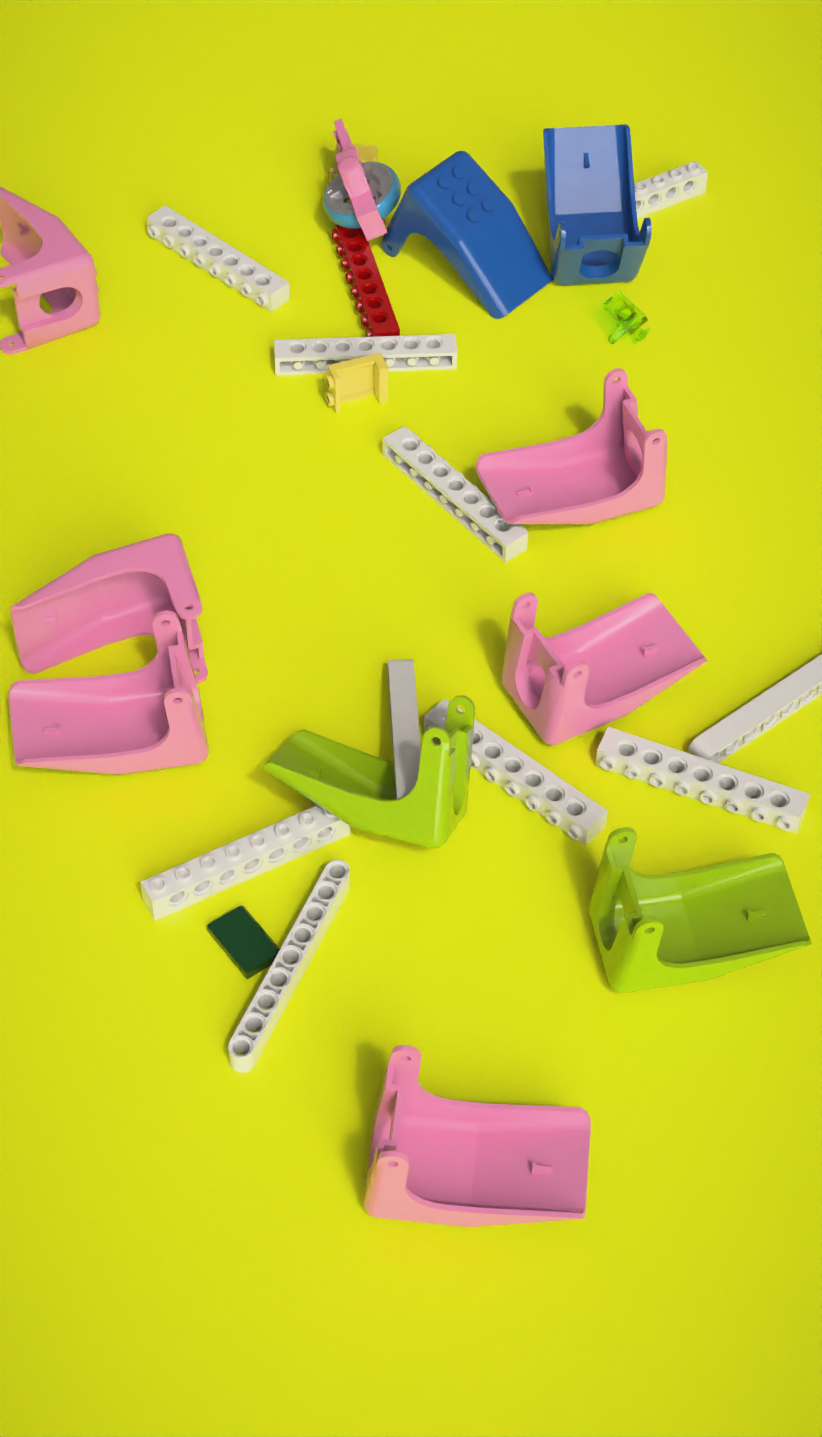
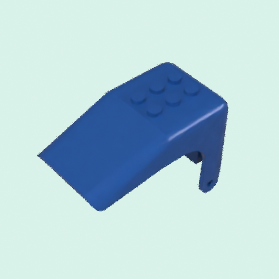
M626 124L545 128L543 130L546 216L551 273L554 282L558 285L629 282L634 280L639 273L649 247L652 228L649 217L644 218L640 231L638 227L630 127Z
M460 150L455 152L408 185L387 227V233L384 234L381 242L384 252L390 257H395L400 253L410 234L418 233L427 237L452 264L490 316L496 319L505 317L553 281L549 269L513 203L466 151Z

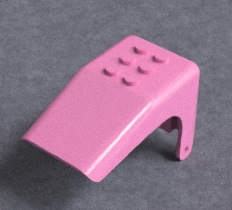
M0 186V223L3 235L1 257L10 264L0 268V278H3L0 279V288L15 284V288H12L18 327L22 331L5 337L0 341V350L5 354L12 355L96 325L100 320L99 288L96 281L97 270L92 255L58 216ZM41 295L50 304L52 313L43 311L40 308L39 300Z
M616 368L611 370L604 378L603 410L598 420L590 428L580 434L548 443L482 454L477 459L476 470L500 515L507 524L591 525L655 507L662 503L665 498L667 434L663 429L646 431L638 418L637 399L628 387L627 373L624 369Z
M163 534L94 554L10 607L19 661L28 673H39L103 646L136 636L155 637L152 626L153 616L161 611H172L178 616L193 669L199 672L195 674L197 683L200 684L207 679L208 670L204 659L203 641L196 620L202 613V604L183 542L178 535Z
M529 592L519 596L513 603L501 680L507 692L540 738L546 744L557 745L627 716L708 660L669 613L660 599L653 593H647L581 626L556 636L544 638L537 627H534L538 598L535 594Z
M161 611L153 616L152 626L157 644V654L148 665L139 670L94 677L19 680L14 682L10 686L8 700L15 766L121 775L204 762L209 754V746L200 691L177 614L172 611Z
M399 1045L392 1048L372 1129L363 1200L364 1208L370 1216L382 1219L461 1227L585 1218L591 1137V1118L586 1110L580 1107L488 1104L441 1098L426 1091L418 1081L422 1057L421 1051L408 1045Z

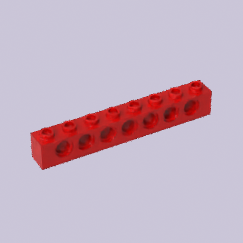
M334 223L335 229L331 230L333 243L336 242L337 255L341 256L342 270H346L347 284H351V296L356 298L357 313L361 312L360 321L362 327H366V337L400 336L398 322L369 241H367L362 228L348 229Z

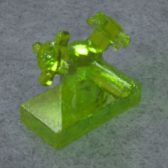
M620 290L602 304L604 309L618 322L616 324L618 329L608 338L609 343L614 344L627 332L630 335L635 334L636 338L632 340L634 344L646 338L650 328L641 329V326L648 321L646 315Z

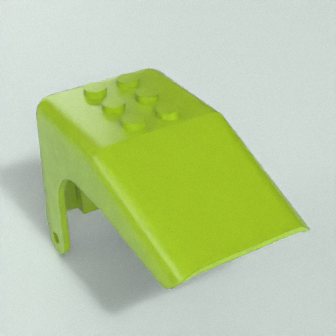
M465 695L455 696L449 702L445 729L432 727L424 733L416 785L409 794L399 799H396L393 761L378 758L305 729L296 731L261 768L353 828L437 849L448 841L467 811L475 705ZM458 706H464L465 712H459ZM434 737L440 739L441 743L439 745L433 742Z
M622 827L609 834L591 896L589 914L608 982L612 990L618 993H630L708 981L812 944L784 861L780 855L768 853L693 870L646 875L638 873L630 867L637 840L635 830L630 827Z

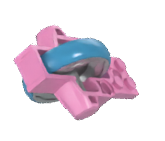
M342 119L334 121L336 130L333 131L337 143H339L337 146L340 152L335 154L339 174L328 184L323 197V205L326 214L332 222L348 229L362 228L367 241L387 233L385 217L393 211L400 199L401 184L395 171L388 165L380 162H361Z

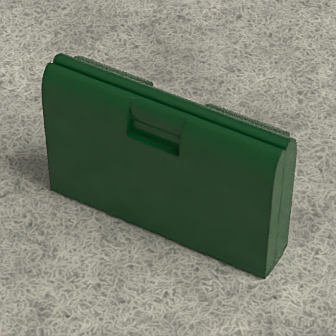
M243 905L226 913L207 926V932L246 979L271 966L280 950Z

